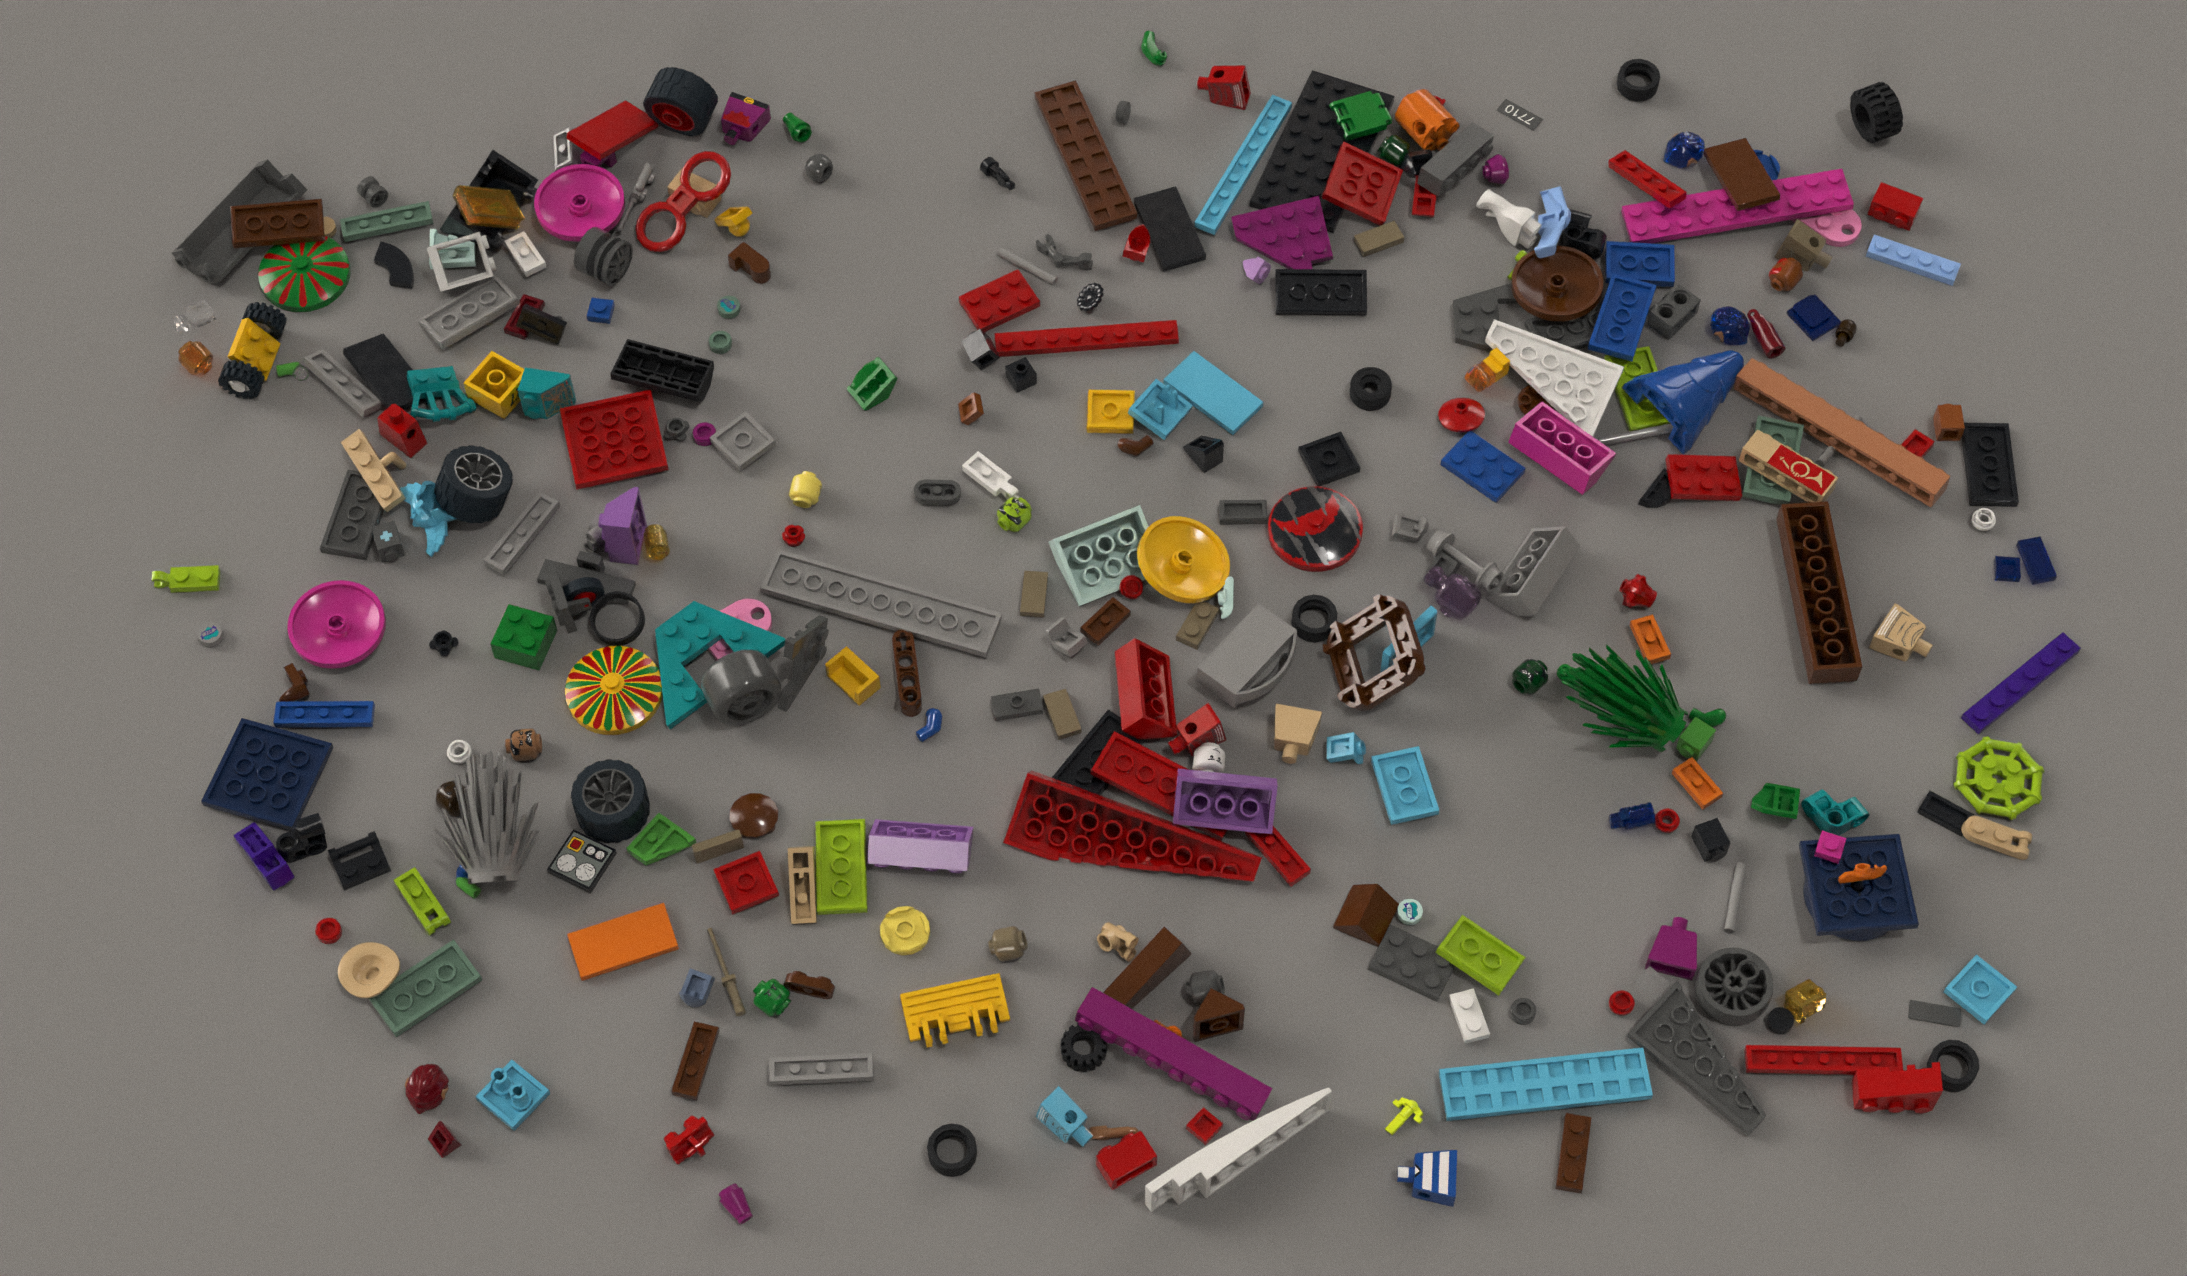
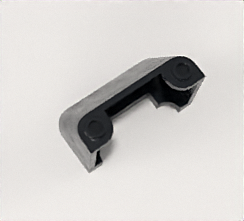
M492 150L460 199L503 203L512 220L526 198L531 200L537 189L534 186L538 179L495 150ZM456 204L440 230L447 235L451 234L458 238L480 232L481 236L486 235L490 247L486 250L492 251L493 248L498 250L505 240L501 236L506 228L467 224L459 206ZM476 239L471 240V242L478 246Z

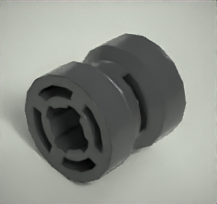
M373 176L364 178L357 186V192L363 198H366L367 203L371 207L381 206L388 198V191L384 187L379 186V182Z

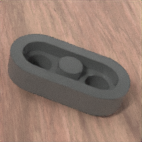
M925 479L915 484L914 497L921 504L952 505L960 500L961 488L953 480Z

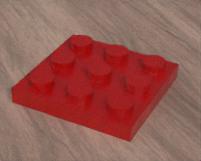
M1343 142L1339 148L1322 198L1381 226L1387 218L1403 170Z

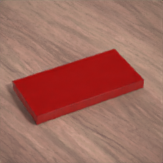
M625 100L567 132L566 139L601 160L658 128V124L647 113Z

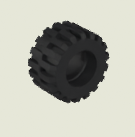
M1878 82L1853 92L1850 98L1851 116L1857 131L1868 143H1876L1901 132L1903 127L1901 105L1895 92L1888 84Z

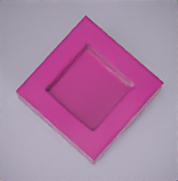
M1822 831L1814 856L1839 864L1846 838Z

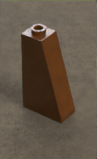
M1164 926L1103 993L1133 1009L1191 955V952Z

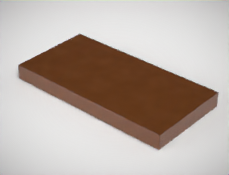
M1746 138L1704 149L1706 160L1737 211L1780 200L1778 189Z
M322 199L230 206L233 248L325 241Z

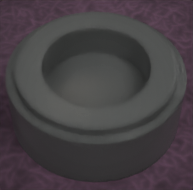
M1120 101L1116 109V121L1118 123L1126 124L1128 122L1131 112L1130 102Z
M1519 998L1512 1003L1510 1016L1514 1022L1520 1025H1527L1534 1020L1536 1006L1530 999Z

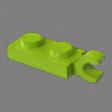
M219 565L170 567V574L163 571H153L152 581H154L155 588L169 587L171 593L219 591L220 568Z

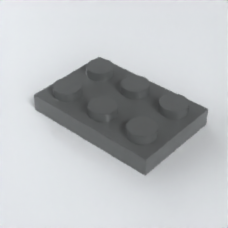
M1390 924L1369 964L1368 970L1437 1002L1455 966L1435 953L1438 946Z

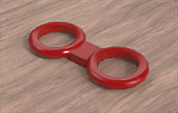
M704 151L692 156L682 168L680 176L681 185L666 202L659 201L650 204L641 212L636 222L635 231L637 240L644 248L652 252H664L680 243L685 234L687 225L685 216L698 201L708 202L717 199L725 192L730 184L731 169L724 156L711 151ZM706 161L717 163L721 168V178L717 186L706 192L694 190L690 183L691 173L694 168ZM661 211L672 213L677 223L673 235L662 242L649 240L646 236L645 228L650 217Z

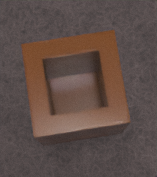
M1949 403L1938 405L1933 417L1936 440L1960 441L1965 429L1961 405Z

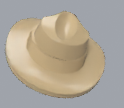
M375 942L361 943L351 948L342 957L338 966V978L342 986L350 994L359 998H372L385 991L395 980L400 971V960L392 949L383 944Z

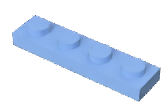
M1877 235L1873 236L1866 254L1868 258L1951 286L1954 284L1961 263Z

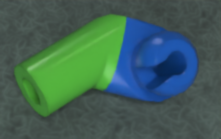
M459 865L456 871V885L475 899L480 894L481 888L475 884H468V874Z

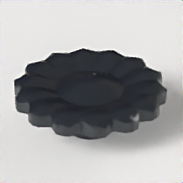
M1094 282L1083 287L1077 298V305L1080 310L1085 312L1091 311L1102 301L1104 289L1100 284Z

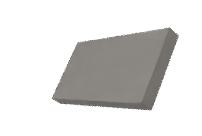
M495 274L419 319V322L444 350L518 306L520 301Z

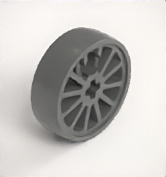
M1724 948L1712 953L1701 964L1695 979V994L1702 1010L1715 1021L1732 1026L1745 1025L1759 1018L1768 1008L1773 995V978L1766 963L1756 954L1741 948ZM1722 963H1729L1728 974L1721 965ZM1734 963H1738V964H1739L1736 970H1735ZM1714 967L1720 976L1710 972L1709 970ZM1749 970L1752 972L1753 977H1745L1741 972ZM1706 979L1716 984H1706ZM1757 979H1759L1762 985L1754 984L1756 983ZM1708 992H1718V993L1715 994V995H1713V996H1711V994L1708 993ZM1752 993H1763V996L1759 998ZM1721 998H1725L1722 1004H1718L1717 1002H1715ZM1746 1000L1754 1003L1755 1005L1750 1007ZM1728 1001L1732 1002V1009L1725 1008ZM1737 1001L1744 1010H1740L1737 1008Z

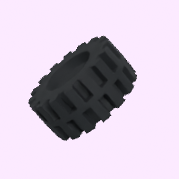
M1078 1023L1076 1027L1071 1025L1069 1031L1066 1030L1061 1039V1054L1068 1067L1073 1066L1075 1071L1082 1069V1072H1087L1089 1068L1093 1071L1095 1066L1100 1067L1102 1060L1106 1058L1107 1042L1098 1033L1092 1030L1086 1031ZM1087 1039L1094 1043L1095 1049L1090 1054L1081 1055L1074 1051L1073 1046L1077 1041Z

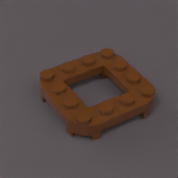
M1376 595L1373 597L1374 603L1343 623L1333 622L1330 625L1332 630L1328 636L1327 644H1323V652L1330 655L1341 692L1337 694L1338 699L1347 706L1359 711L1374 708L1414 683L1418 677L1425 673L1424 655L1409 608L1404 601L1391 596ZM1387 625L1396 653V657L1392 659L1394 665L1365 682L1354 645Z

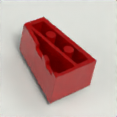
M1933 1062L1932 1068L1916 1069L1915 1064L1907 1065V1070L1891 1071L1890 1067L1856 1070L1852 1079L1854 1109H1862L1864 1112L1888 1110L1892 1113H1899L1904 1110H1914L1916 1113L1932 1111L1943 1092L1940 1062Z

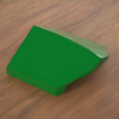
M876 357L875 360L862 367L856 374L851 386L847 387V390L859 405L867 411L889 398L898 378L880 357Z
M1766 783L1763 789L1752 798L1751 808L1765 814L1797 819L1800 789Z

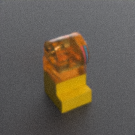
M1496 347L1489 353L1486 359L1471 367L1464 378L1477 392H1480L1508 374L1510 360Z

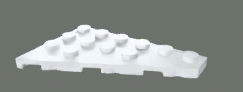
M1494 319L1485 342L1492 349L1497 347L1510 360V366L1562 416L1594 437L1624 367Z

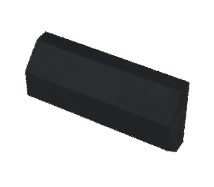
M627 339L610 375L612 380L699 402L705 399L711 386L714 361Z

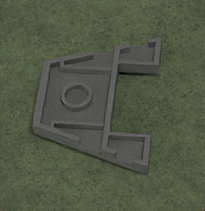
M1511 283L1453 300L1455 343L1484 350V348L1493 350L1485 342V339L1494 319L1499 321L1498 304H1518L1512 293Z
M821 615L817 616L806 624L805 628L807 629L804 632L798 630L795 632V638L788 637L785 640L784 657L790 660L794 659L792 679L782 689L778 708L785 712L792 705L819 660H822L826 654L825 640L829 634L827 629L828 618Z

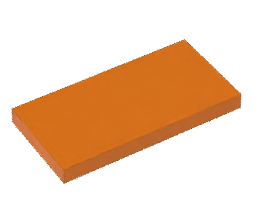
M664 903L567 934L582 981L679 949Z

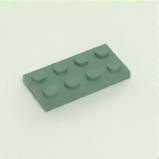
M1758 415L1754 433L1758 429L1763 433L1769 434L1773 439L1791 447L1793 451L1799 454L1804 425ZM1747 467L1742 497L1778 505L1790 503L1792 494L1790 491Z
M452 940L397 976L381 994L368 999L395 1037H398L481 982L482 977L455 940Z

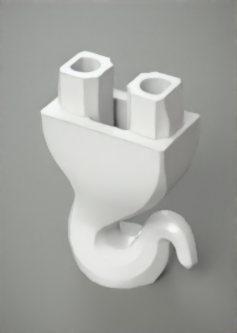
M1490 189L1484 192L1478 200L1476 207L1488 209L1489 211L1486 213V216L1496 217L1502 233L1513 246L1520 243L1529 249L1536 242V234L1542 226L1534 219L1535 212L1529 208L1518 207L1509 203Z

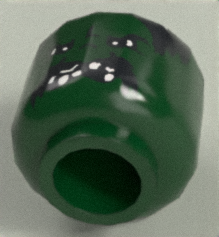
M1526 659L1512 673L1513 686L1522 694H1535L1548 681L1547 666L1540 660Z

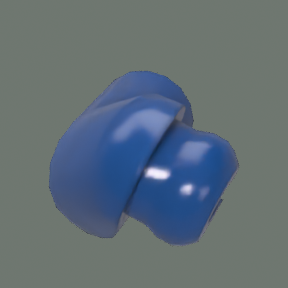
M935 708L927 710L926 726L916 731V735L921 742L941 730L942 714L940 710Z

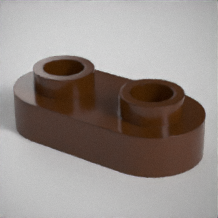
M801 971L788 973L783 984L789 991L821 999H831L835 990V986L829 978L823 976L817 978L810 977Z

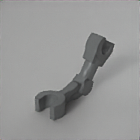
M1049 234L1045 235L1046 244H1041L1039 240H1036L1037 250L1046 256L1049 255L1056 267L1078 265L1083 270H1092L1093 260H1091V253H1082L1079 257L1062 255L1057 252L1053 238Z

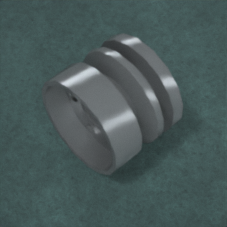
M592 227L584 234L577 246L574 255V266L578 271L589 276H595L597 280L603 281L609 286L615 285L623 278L629 268L633 254L632 244L617 236L612 237L609 232L598 227Z

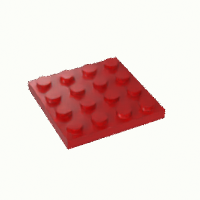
M651 390L559 408L576 489L669 470Z

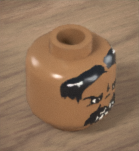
M532 728L513 730L510 734V739L505 740L506 753H511L515 761L536 759L538 753H542L541 734H537Z

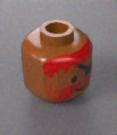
M1791 257L1781 258L1769 271L1770 284L1777 291H1791L1803 277L1802 265Z

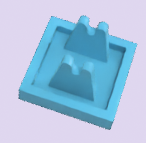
M1155 379L1129 408L1128 414L1165 440L1191 411L1193 405L1179 396L1177 390H1171L1170 385H1164L1158 379Z

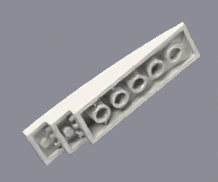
M1329 1087L1276 1109L1189 1156L1145 1185V1205L1152 1212L1171 1198L1180 1205L1198 1191L1205 1198L1209 1197L1327 1113L1330 1109L1332 1090Z

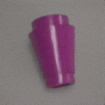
M736 1183L726 1187L718 1194L721 1198L719 1202L740 1225L753 1217L742 1187L739 1188Z

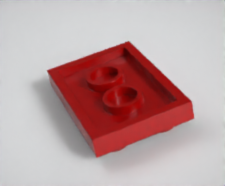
M1019 269L959 296V303L977 330L981 329L984 332L1040 307V300Z
M1667 455L1665 461L1672 499L1740 501L1742 498L1736 456Z

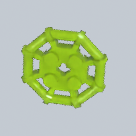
M1987 736L1983 737L1980 742L1966 751L1959 752L1956 756L1958 764L1956 782H1954L1955 790H1959L1976 809V813L2003 816L2013 820L2016 819L2017 815L2034 804H2040L2042 800V774L2045 771L2043 766H2039L2022 747V743L1994 740ZM1993 749L2011 753L2009 757L1994 754ZM1984 751L1985 756L1982 760L1977 762L1973 759V757ZM2017 756L2028 767V769H2022L2021 763L2015 760ZM1967 768L1973 770V779L1966 778ZM2000 775L2004 780L2001 783H1997V780L1992 778V776ZM2032 778L2031 790L2024 788L2025 779ZM1971 788H1974L1976 791L1978 789L1982 793V800L1978 798ZM2019 796L2024 799L2016 805L2011 801ZM1988 802H1994V803L2003 804V806L1992 805V804H1987V803H1988Z

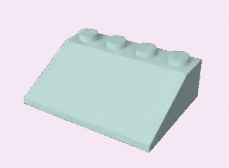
M1140 505L1048 542L1056 563L1078 606L1120 590L1121 580L1128 575H1135L1142 581L1146 580L1140 570L1137 559L1139 541L1149 527Z

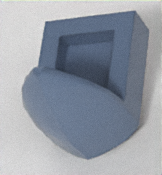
M690 968L682 990L679 991L680 998L690 1007L703 1006L708 999L715 977Z

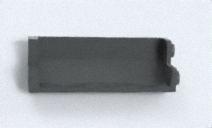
M268 159L261 161L171 254L176 258L175 261L179 266L186 268L211 284L220 282L253 248H233L230 206L297 201L307 189L292 173L283 176Z

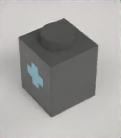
M395 520L371 527L382 562L393 561L405 556Z

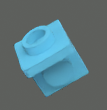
M1354 732L1327 737V760L1330 763L1354 759L1357 764H1363L1366 746L1364 741Z

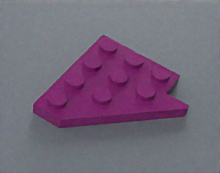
M1319 196L1231 217L1237 241L1287 269H1313L1312 264L1333 260Z

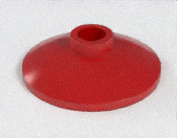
M1455 398L1447 401L1440 407L1438 418L1441 425L1450 431L1468 432L1478 428L1483 423L1485 410L1479 402L1473 399Z

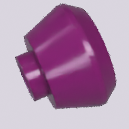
M1496 154L1485 162V165L1482 166L1484 179H1488L1491 183L1505 184L1509 178V168L1504 156Z

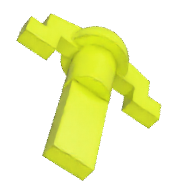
M1403 1097L1399 1101L1395 1099L1392 1102L1393 1105L1397 1108L1403 1105L1404 1108L1385 1130L1393 1136L1413 1113L1415 1114L1413 1119L1420 1124L1423 1121L1421 1117L1424 1114L1417 1102Z

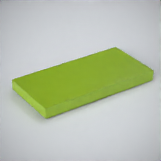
M1650 347L1637 348L1632 362L1605 354L1604 360L1624 367L1615 391L1629 431L1670 424L1647 397L1639 404H1636L1622 389L1623 385L1633 378L1658 371Z
M865 819L815 821L817 915L868 913Z

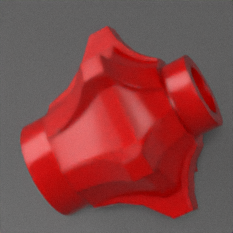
M1639 574L1635 575L1633 579H1625L1619 588V592L1623 595L1622 605L1629 608L1633 606L1650 608L1657 596V592L1648 585L1646 577Z

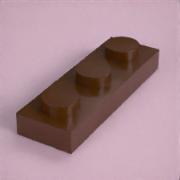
M694 1021L673 1084L672 1095L698 1100L719 1035V1027Z
M1570 1113L1565 1114L1555 1189L1582 1193L1592 1117Z

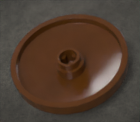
M1557 246L1554 255L1544 258H1538L1534 250L1524 255L1514 267L1511 288L1517 303L1528 313L1549 321H1569L1586 315L1596 307L1602 296L1604 281L1601 269L1587 254L1571 247Z

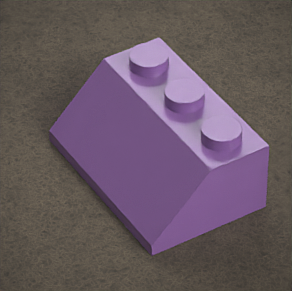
M633 487L607 503L604 514L600 513L598 524L599 528H602V540H605V552H608L610 562L634 565L639 563L647 522L639 487Z

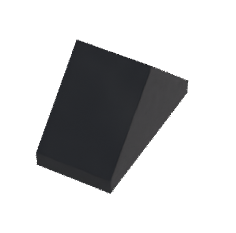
M1201 435L1183 446L1184 451L1204 473L1223 462L1224 443L1221 439Z

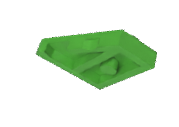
M658 813L626 849L630 855L647 866L691 847L696 843V839Z

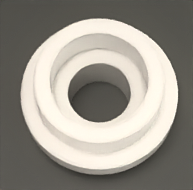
M1981 508L1973 513L1971 521L1978 530L1988 531L1994 527L1996 517L1992 510Z
M463 740L453 741L447 749L449 760L455 764L465 763L466 759H470L472 755L471 746ZM463 751L462 754L456 755L457 752Z

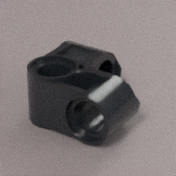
M1570 209L1571 220L1564 229L1561 246L1577 249L1592 259L1600 258L1607 235L1599 229L1588 228L1592 217L1591 214Z
M319 813L296 820L297 829L284 833L277 838L276 847L278 853L286 863H293L309 856L318 855L327 849L324 835L325 830ZM287 846H293L290 849H284Z

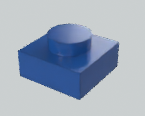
M591 298L587 320L610 324L615 307L614 300Z

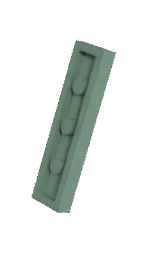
M429 201L340 219L344 242L434 224Z

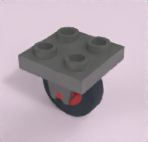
M556 568L548 570L549 580L545 581L559 624L560 626L565 625L568 633L577 631L573 616L593 607L595 602L605 593L603 584L594 577H583L561 582Z

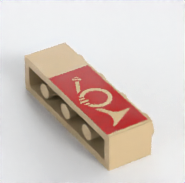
M1758 429L1742 448L1739 458L1741 463L1806 502L1826 501L1834 491L1838 477L1831 471L1823 469L1811 459L1803 457L1793 451L1791 447L1781 444L1769 434L1763 433Z

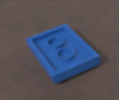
M1606 241L1605 283L1610 282L1612 273L1657 286L1674 287V245Z
M1468 431L1441 459L1440 464L1495 503L1525 473V467L1472 431Z

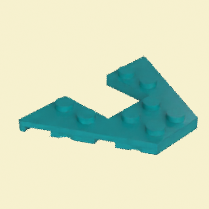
M693 601L657 627L655 634L665 719L668 728L672 729L707 703L702 690L684 668L686 664L722 638L733 652L756 650L763 653L767 658L784 647L786 639L696 601Z

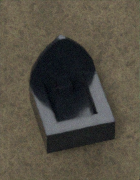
M1430 149L1406 153L1400 165L1407 176L1410 178L1418 176L1421 167L1432 158V152Z

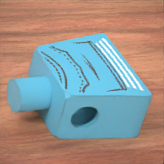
M1059 1086L1040 1104L1036 1118L1063 1142L1067 1143L1073 1137L1084 1147L1094 1136L1084 1127L1088 1118L1087 1115Z

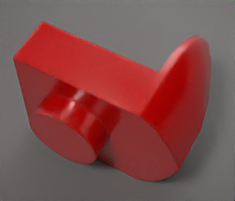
M1144 224L1137 226L1130 232L1123 251V257L1144 263L1150 245V234Z

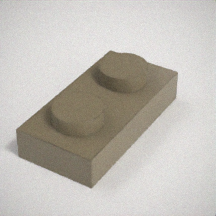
M1206 602L1195 603L1178 631L1176 641L1198 650L1217 618L1219 608Z

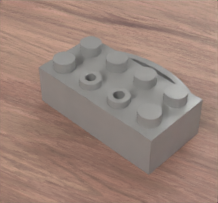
M1258 603L1198 666L1197 682L1234 709L1240 703L1264 695L1273 689L1289 670L1295 654L1297 630ZM1285 655L1288 656L1284 666L1272 679L1256 687L1272 674L1279 661Z

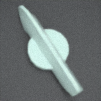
M1227 577L1223 591L1218 592L1219 606H1223L1220 607V611L1223 613L1221 619L1228 618L1233 610V577Z

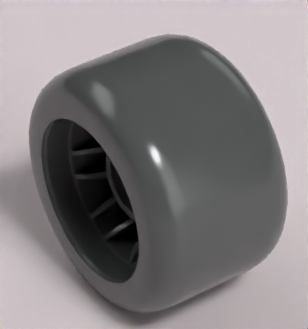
M740 650L723 656L706 670L701 681L702 692L714 716L721 723L727 725H742L759 719L773 709L781 696V684L768 658L756 650Z

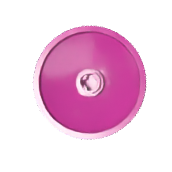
M576 164L558 169L543 180L535 194L534 207L540 225L549 234L565 241L580 242L584 234L592 227H598L609 232L617 225L624 213L625 196L619 180L611 172L595 165Z
M337 580L322 583L304 593L290 612L287 629L292 646L302 659L318 667L335 669L351 666L362 661L378 647L385 632L386 617L380 600L369 588L356 582Z

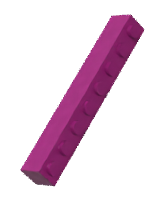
M1094 987L1090 989L1076 1013L1075 1021L1078 1022L1082 1029L1098 1033L1105 1042L1121 1046L1128 1055L1144 1059L1145 1063L1151 1068L1167 1072L1168 1076L1174 1081H1182L1190 1085V1088L1197 1094H1205L1213 1098L1217 1105L1236 1111L1237 1116L1244 1120L1254 1121L1257 1119L1273 1089Z

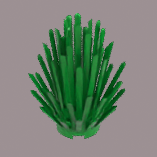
M1607 644L1606 649L1611 654H1609L1606 660L1589 647V652L1593 659L1599 664L1581 653H1573V661L1581 667H1578L1576 671L1563 668V671L1589 691L1582 687H1577L1566 680L1561 682L1579 692V696L1614 715L1572 696H1566V698L1581 705L1579 707L1597 714L1599 720L1634 731L1584 723V727L1598 729L1593 730L1592 734L1636 740H1619L1616 744H1611L1610 748L1652 747L1658 752H1663L1666 750L1663 746L1668 741L1672 743L1676 741L1686 725L1683 717L1688 715V712L1679 706L1670 678L1668 680L1662 664L1659 669L1663 676V681L1658 677L1650 661L1646 657L1643 658L1638 650H1636V656L1648 673V679L1637 665H1633L1634 670L1637 672L1636 674Z

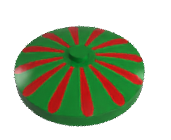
M325 236V241L272 246L261 260L258 279L263 294L273 305L291 312H310L331 304L344 292L349 283L351 269L344 249L336 241Z

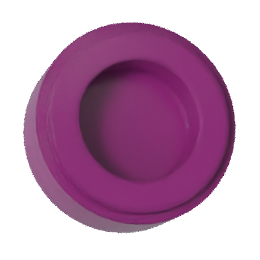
M699 423L693 429L695 443L700 446L711 445L710 437L716 433V429L710 423Z

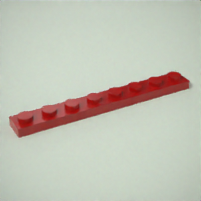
M1177 320L994 333L995 348L1000 357L1179 344Z

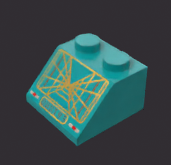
M525 367L518 387L524 416L532 419H548L559 413V408L569 407L576 403L570 374Z

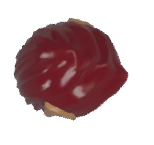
M436 1064L421 1065L414 1069L405 1082L406 1097L413 1109L418 1114H422L441 1105L449 1089V1079L444 1074L442 1068Z

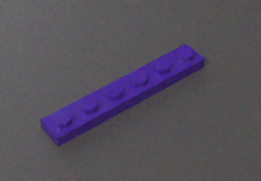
M2062 632L1964 712L1961 719L1976 733H1982L2077 655L2081 648Z

